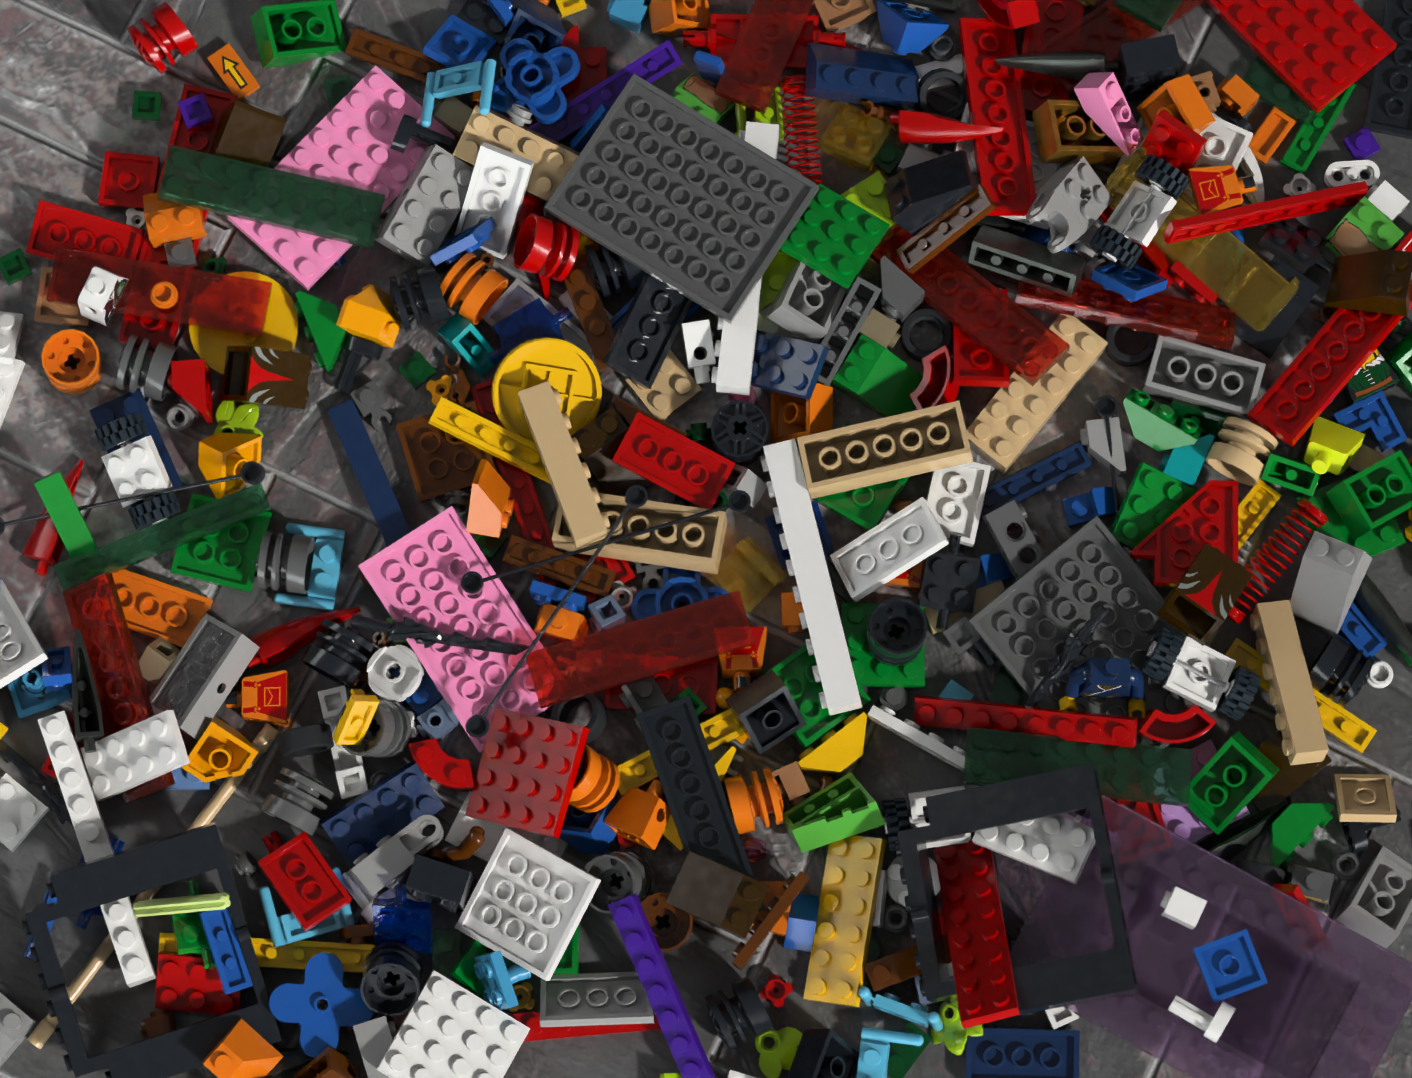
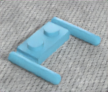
M487 59L484 63L477 61L437 70L436 73L428 72L420 120L421 126L429 127L431 125L434 99L436 97L443 99L481 90L479 112L482 115H487L490 112L496 61Z
M288 523L285 527L288 534L317 537L308 596L276 593L274 596L275 603L333 611L346 530Z
M332 867V871L345 887L340 868ZM262 886L258 890L274 948L355 925L349 903L304 932L292 913L277 917L269 887Z
M865 986L861 987L858 991L859 996L867 1006L873 1005L877 1010L927 1028L931 1024L935 1031H940L943 1028V1022L939 1014L936 1012L927 1013V1007L914 1002H911L910 1006L900 1003V997L886 992L884 997L876 994L874 998L869 988Z
M863 1027L857 1078H887L890 1042L921 1046L924 1041L923 1036Z

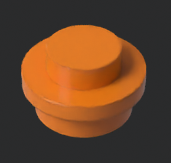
M159 282L151 289V301L158 308H171L178 300V291L170 282Z

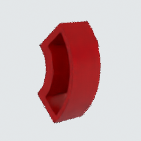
M977 0L986 16L1001 28L1011 30L1040 22L1039 10L1035 0Z
M944 345L922 358L924 366L923 379L918 388L910 394L917 410L956 400L960 386L953 385V353Z
M1195 704L1187 705L1175 714H1165L1157 709H1149L1145 717L1137 724V735L1157 743H1182L1200 737L1210 730L1216 721Z
M436 738L409 744L411 754L421 771L437 785L460 792H469L475 787L469 759H456L448 756L440 748Z

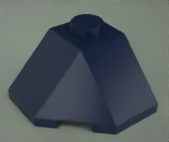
M527 0L518 8L502 48L510 40L522 38L530 41L537 52L544 54L555 47H560L566 32L555 10L538 0Z

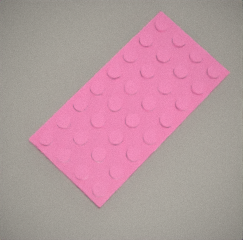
M375 66L227 215V219L308 291L396 201L427 145L410 138L404 153H400L390 147L404 114L416 118V123L421 125L422 106L381 69ZM432 116L431 125L426 128L452 138L453 143L455 136Z
M452 506L358 565L392 620L404 621V616H407L419 623L422 621L432 629L439 628L441 633L451 635L457 632L465 637L481 640L490 637L500 642L530 646L536 638V634L499 578L484 582L482 591L476 595L467 594L463 590L461 579L467 572H477L482 578L496 575L471 534L466 532L467 528ZM407 638L408 645L416 654L432 682L456 715L477 751L479 753L482 752L488 732L482 737H472L466 731V722L471 716L482 715L527 649L517 655L439 643L429 648H424V644H417L414 639ZM540 641L537 642L486 716L489 728L495 708L537 716L553 706L565 692L571 690Z

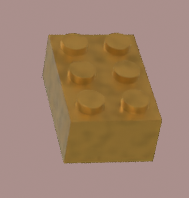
M1047 100L1032 112L1042 163H1066L1084 156L1089 164H1113L1125 154L1085 113L1079 100Z

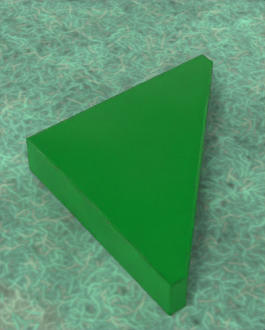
M473 939L450 974L471 993L484 1000L483 991L485 988L482 979L479 980L475 974L474 964L476 962L474 957L487 953L485 945Z

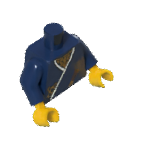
M1089 658L1082 665L1071 670L1064 692L1066 696L1059 700L1060 710L1070 709L1071 711H1078L1075 702L1076 697H1130L1132 699L1128 702L1129 717H1132V712L1135 710L1142 712V718L1146 714L1145 702L1142 699L1144 697L1143 674L1135 667H1130V659Z

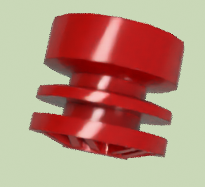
M165 1L150 11L155 24L151 26L143 18L138 20L144 32L141 33L134 25L127 28L133 44L140 55L160 74L167 71L161 60L162 58L171 66L176 64L171 54L173 50L182 57H186L198 48L189 30Z
M534 213L530 214L524 220L516 237L513 251V264L515 268L529 273H537L539 271L542 277H551L552 280L563 281L571 271L577 256L580 240L579 231L570 225H565L563 222H556L553 225L550 218Z

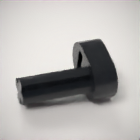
M406 114L403 115L392 141L391 149L404 153L411 138L427 146L437 144L448 152L453 140L452 138L417 124L416 118Z
M348 335L344 350L347 353L334 389L349 394L362 357L379 361L384 347Z
M1395 805V806H1396V812H1397V818H1396V823H1397V822H1400V821H1401V817H1400L1401 812H1400V810L1397 808V805ZM1341 822L1347 844L1352 853L1368 850V839L1365 831L1393 824L1385 822Z

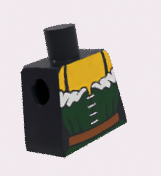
M1376 349L1342 388L1348 407L1380 391L1385 392L1395 387L1400 379Z

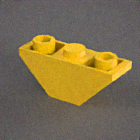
M856 712L842 722L845 727L837 733L833 729L820 739L823 743L814 750L811 746L798 756L801 759L798 762L801 771L841 775L862 759L867 723L865 712L859 716Z

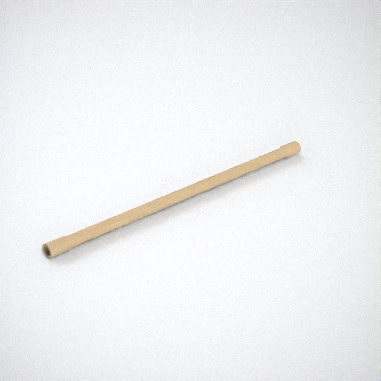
M268 723L265 724L252 741V745L259 752L244 775L227 777L188 830L210 824L256 761L267 751L280 732ZM162 886L139 893L132 902V906L140 900L153 899ZM110 933L69 985L68 991L72 1004L115 948ZM48 1013L27 1040L41 1049L58 1025L57 1016L51 1018L50 1013Z

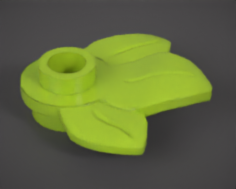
M222 401L216 411L218 425L215 428L214 435L229 429L233 433L259 434L263 438V433L254 427L259 417V406L256 404H244L237 407L235 402Z
M944 1001L939 1008V1016L943 1022V1028L940 1031H935L931 1027L933 1044L944 1042L947 1049L956 1055L962 1054L967 1036L977 1037L983 1035L982 1024L963 1028L958 1010V1002L947 1003ZM951 1008L954 1010V1016L952 1018H950L948 1015L949 1009Z
M785 1027L779 1031L773 1029L755 1038V1047L760 1053L759 1067L767 1078H778L781 1069L790 1070L798 1049L797 1046L803 1035L796 1028ZM770 1037L774 1040L772 1048L764 1046L765 1038Z

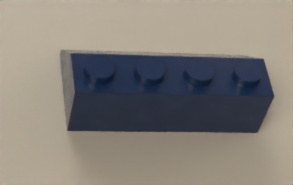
M810 42L807 44L805 96L862 104L860 101L870 100L873 102V105L891 106L896 110L905 111L918 103L919 75L911 58Z

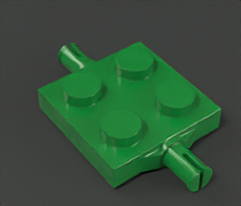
M193 880L189 881L187 886L190 896L201 895L199 881L194 880V885ZM205 911L170 914L178 955L188 953L202 954L204 968L209 969V964L210 969L214 968L213 957L199 917V913Z

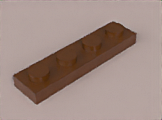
M357 28L354 29L345 50L347 56L425 85L428 72L436 73L437 70L447 68L422 52Z
M981 184L977 185L896 250L908 272L915 273L997 208L984 186Z
M583 262L572 267L568 276L564 279V283L599 372L611 369L602 362L615 338V334L587 263Z
M512 535L502 561L519 568L565 553ZM569 556L526 569L525 571L571 587L588 562ZM592 563L575 588L601 598L607 597L614 582L616 572Z
M800 871L797 876L794 874L790 875L782 886L786 890L780 899L776 896L772 899L765 909L769 914L763 922L758 919L748 932L752 935L746 944L740 942L731 954L735 958L732 964L742 971L809 881V877Z

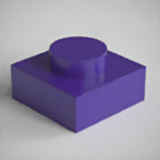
M203 93L178 102L188 130L213 121Z
M1363 128L1343 140V144L1353 160H1365L1381 150L1369 129Z

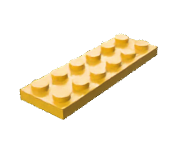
M853 835L829 844L803 999L859 1007L861 997L858 991L863 987L864 965L867 962L886 840Z

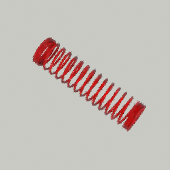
M791 75L780 80V89L784 92L781 95V98L784 100L782 107L785 108L782 114L786 117L783 120V123L786 125L784 132L787 133L784 140L788 142L785 145V148L788 150L785 156L789 159L786 165L791 169L809 170L798 172L799 174L819 173L804 176L806 178H814L822 173L811 169L819 168L821 164L807 161H814L820 158V155L812 153L818 151L820 147L809 144L817 143L819 139L805 136H812L818 133L817 129L810 128L816 126L818 122L807 120L817 116L815 112H810V110L816 108V105L808 103L816 98L810 97L813 99L803 101L792 100L809 96H805V92H802L805 91L806 75ZM804 82L803 84H794V85L791 84V83ZM786 93H787V94H792V95H798V96L790 97V98H788V99H785V98H784V94H786ZM785 102L801 103L789 107L784 106ZM799 106H814L807 109H793ZM785 111H796L798 113H794L788 116L785 114ZM802 114H813V116L809 117H793ZM788 118H789V119H794V120H801V121L792 122V123H790V124H787V123H786V119H788ZM808 122L814 123V124H811V125H804V126H796V125H795V124H799V123H808ZM787 127H792V128H804V129L794 130V131H791V132H787V131H786V128H787ZM802 131H815L809 134H795ZM789 135L801 137L793 139L791 141L787 140V136ZM805 139H814V140H815V141H811V142H795V141L805 140ZM790 143L796 145H804L792 149H789L787 147ZM802 148H817V149L807 150V151H798V150H797V149H802ZM790 152H794V153H811V154H801V155H797V156H794V157H789V156H788V153H790ZM805 156H817L811 159H796ZM791 160L805 162L793 166L789 165V161ZM802 165H817L814 167H798ZM809 179L818 182L816 183L817 185L822 183L820 179Z
M1301 498L1297 502L1299 510L1291 509V513L1295 518L1285 516L1288 524L1279 523L1283 532L1274 529V534L1277 538L1268 536V540L1272 545L1262 543L1266 552L1256 550L1260 559L1251 556V561L1255 566L1245 563L1246 569L1253 574L1251 578L1267 590H1270V588L1248 566L1264 575L1272 583H1275V580L1265 573L1254 559L1271 569L1279 577L1281 574L1260 553L1275 561L1283 569L1287 570V567L1277 560L1266 546L1282 555L1290 563H1293L1271 539L1286 547L1294 555L1299 556L1296 551L1283 541L1277 532L1293 541L1301 549H1304L1282 525L1293 530L1308 543L1310 540L1299 532L1289 519L1304 527L1312 535L1314 534L1296 516L1294 511L1311 521L1319 529H1322L1320 525L1324 526L1329 521L1320 509L1305 498ZM1250 582L1247 583L1248 587L1257 592L1261 597H1264ZM1245 589L1242 591L1244 595L1256 604L1258 603ZM1240 597L1237 599V601H1239L1249 610H1252V608ZM1235 604L1227 615L1230 620L1238 625L1244 620L1243 616L1247 617Z

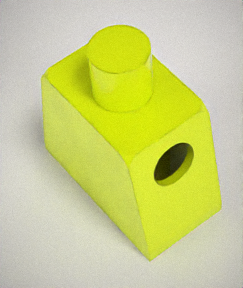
M1318 417L1313 422L1303 461L1312 465L1313 471L1317 474L1330 472L1335 475H1341L1358 457L1365 434Z

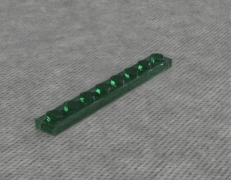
M259 483L53 566L63 591L68 592L271 510V506L262 484Z

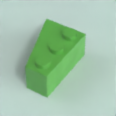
M851 772L787 810L782 815L783 824L790 839L802 853L886 824L876 801Z

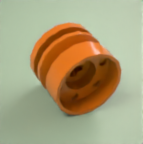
M471 252L466 253L450 268L440 288L444 301L448 300L447 305L450 308H454L463 302L459 314L473 325H477L482 321V317L504 293L508 285V279L495 269L489 270L482 276L486 263L483 260L477 261V256Z
M75 329L61 330L52 335L44 344L41 354L42 366L51 384L60 392L70 395L83 394L92 389L100 380L103 371L102 357L94 340L85 332ZM71 360H75V362L78 363L77 369H71Z
M586 744L569 804L575 806L580 811L593 813L606 807L614 798L619 787L620 774L618 767L613 761L597 753Z
M770 767L762 769L764 782H759L756 771L751 772L752 785L748 786L741 774L723 779L729 808L739 835L755 831L756 817L761 818L765 828L770 827L768 814L773 813L776 825L784 823L782 816L783 800L778 782L771 773Z

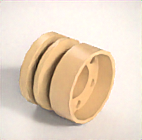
M1227 417L1223 423L1224 429H1221L1218 433L1219 438L1224 443L1214 442L1205 461L1212 469L1231 480L1249 486H1256L1264 469V464L1259 460L1267 461L1269 452L1274 451L1278 445L1277 439L1263 428L1236 417Z

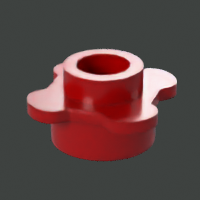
M771 974L768 977V983L764 988L760 989L759 994L762 999H768L773 1002L774 1007L780 1008L784 1005V999L787 994L792 993L793 987L790 983H784L780 980L777 974ZM775 988L779 990L777 994L773 992Z

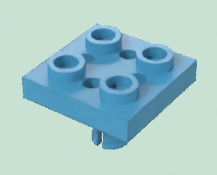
M42 663L8 684L20 719L72 700L70 689L47 691L43 683ZM44 692L46 694V697L42 700L39 699V697H44V695L41 693Z
M501 951L485 953L474 957L476 962L474 964L475 974L479 980L482 979L485 988L483 991L484 1000L499 1010L519 1005L512 984L531 978V972L518 964L506 968Z

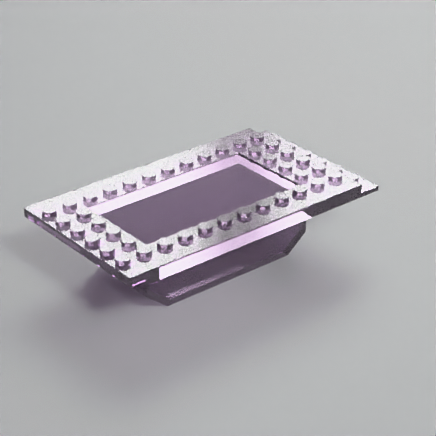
M1102 795L1139 992L1064 1006V1008L1190 1078H1372L1412 1001V963L1127 806L1119 805ZM1087 808L1079 823L1093 828L1090 811ZM1096 843L1091 850L1077 884L1053 875L1050 876L1010 950L1012 968L1115 948ZM1176 886L1207 901L1194 929L1187 928L1161 915L1163 907L1159 905L1166 890L1171 892ZM1247 929L1268 983L1213 1004L1192 949ZM1176 995L1213 1017L1223 1001L1236 1008L1217 1043L1204 1037L1205 1032L1168 1010Z

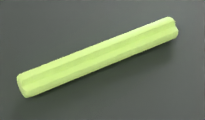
M224 892L140 900L133 904L135 916L147 917L222 910L229 907L231 901L229 900V895Z

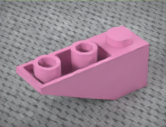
M1114 72L1088 73L1074 87L1085 113L1126 155H1130L1144 138Z

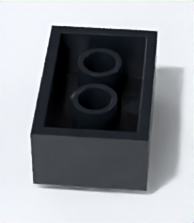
M1174 34L1120 44L1115 62H1119L1118 73L1114 72V75L1127 101L1138 100L1143 95L1152 93L1154 89H1159L1167 81L1175 79L1180 70L1181 61Z
M416 854L405 887L409 890L410 895L413 896L412 898L415 901L429 906L433 901L442 910L457 914L458 910L463 911L466 907L475 878L470 871Z

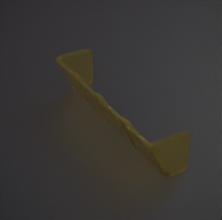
M1144 147L1136 150L1108 177L1105 187L1113 197L1109 205L1116 209L1134 180L1149 186L1136 175L1137 170L1145 160L1144 157L1147 149ZM1182 192L1176 200L1177 203L1151 241L1175 262L1178 260L1225 302L1227 307L1258 332L1260 330L1263 331L1296 294L1300 281L1295 277L1289 283L1230 231L1166 244L1163 234L1170 221L1198 215L1195 202Z

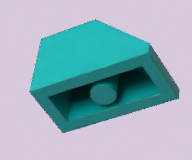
M457 312L437 331L456 354L458 353L460 358L480 377L501 359L473 324Z
M1209 434L1198 438L1195 444L1173 448L1170 455L1164 454L1158 469L1163 470V473L1193 488L1215 436Z

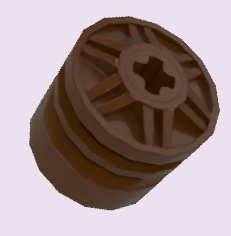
M664 892L650 895L640 904L660 950L670 951L679 948L688 939L692 931L693 917L665 903L669 893ZM665 914L668 915L670 927L668 929L663 927L659 930L656 927L658 922L655 918L657 916L663 917Z

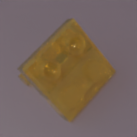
M843 104L820 138L819 146H822L821 151L836 157L837 161L853 167L855 165L871 172L875 164L872 160L890 134L892 124L874 118L871 115L859 117L856 114L857 109Z
M750 536L736 544V549L720 563L718 574H709L747 614L757 607L788 576Z

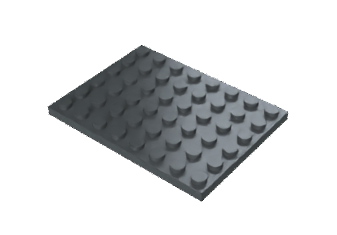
M633 74L544 208L548 213L731 324L818 192L819 185L636 74Z
M1098 516L1092 518L968 620V623L1029 698L1047 674L1046 661L1053 660L1054 655L1062 654L1064 651L1065 637L1070 629L1073 628L1075 634L1079 633V630L1100 605L1106 607L1109 613L1097 625L1092 634L1087 637V640L1084 642L1087 644V647L1082 652L1086 655V658L1076 664L1075 668L1093 657L1130 659V667H1135L1140 671V665L1142 664L1145 652L1161 627H1165L1183 636V638L1188 636L1157 615L1165 600ZM1071 671L1064 673L1060 681L1053 682L1049 688L1051 694L1046 699L1040 701L1036 707L1060 709L1059 700L1066 696L1064 692ZM1141 672L1144 677V697L1142 699L1145 702V713L1149 709H1157L1165 714H1175L1187 705L1194 704L1163 688L1165 677L1163 681H1158ZM1076 697L1075 702L1079 712L1129 717L1128 702L1132 698ZM1198 706L1206 714L1209 712L1208 710ZM1139 710L1132 712V717H1137V724L1142 719V712ZM1138 735L1136 736V742L1144 765L1171 744L1152 742ZM1063 740L1082 764V758L1116 747L1114 745Z

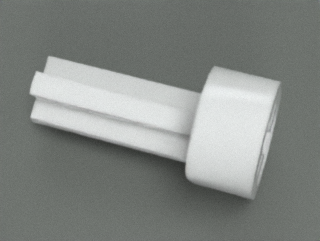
M351 869L342 875L345 888L362 908L361 915L368 924L377 923L400 903L399 898L391 889L374 899Z
M1176 995L1168 1010L1205 1032L1204 1037L1217 1043L1236 1008L1223 1001L1213 1017Z

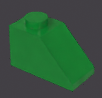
M1269 452L1260 479L1313 497L1321 474L1314 472L1312 465L1302 460Z

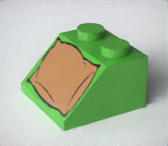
M692 73L681 82L670 95L722 126L735 108L734 100L695 73Z
M1364 196L1325 239L1328 240L1326 246L1337 257L1392 249L1405 233Z

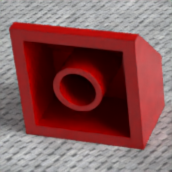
M204 359L171 361V370L167 371L168 386H171L172 392H175L179 400L188 405L208 425L214 424L211 370Z

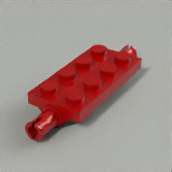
M711 14V28H708V30H683V47H708L710 54L722 58L726 69L806 70L807 44L809 42L845 48L846 32H821L818 28L819 15Z

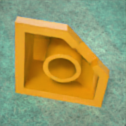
M368 284L362 288V292L359 294L350 295L344 299L336 325L357 338L380 346L393 348L401 323L396 317L389 294L374 284Z
M217 433L199 441L198 466L206 481L238 475L246 462L254 461L259 463L261 461L262 436L259 434ZM242 478L209 484L216 499L219 501L241 493L246 485Z
M214 716L189 753L190 763L181 768L204 783L230 776L244 775L259 750L238 730Z

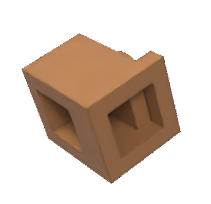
M1208 71L1192 76L1191 78L1199 92L1207 91L1208 96L1203 97L1209 110L1215 113L1216 109L1219 108L1221 100L1212 78V72Z
M797 761L771 772L774 778L780 781L778 785L782 799L787 797L792 807L806 800V796L810 795V789Z

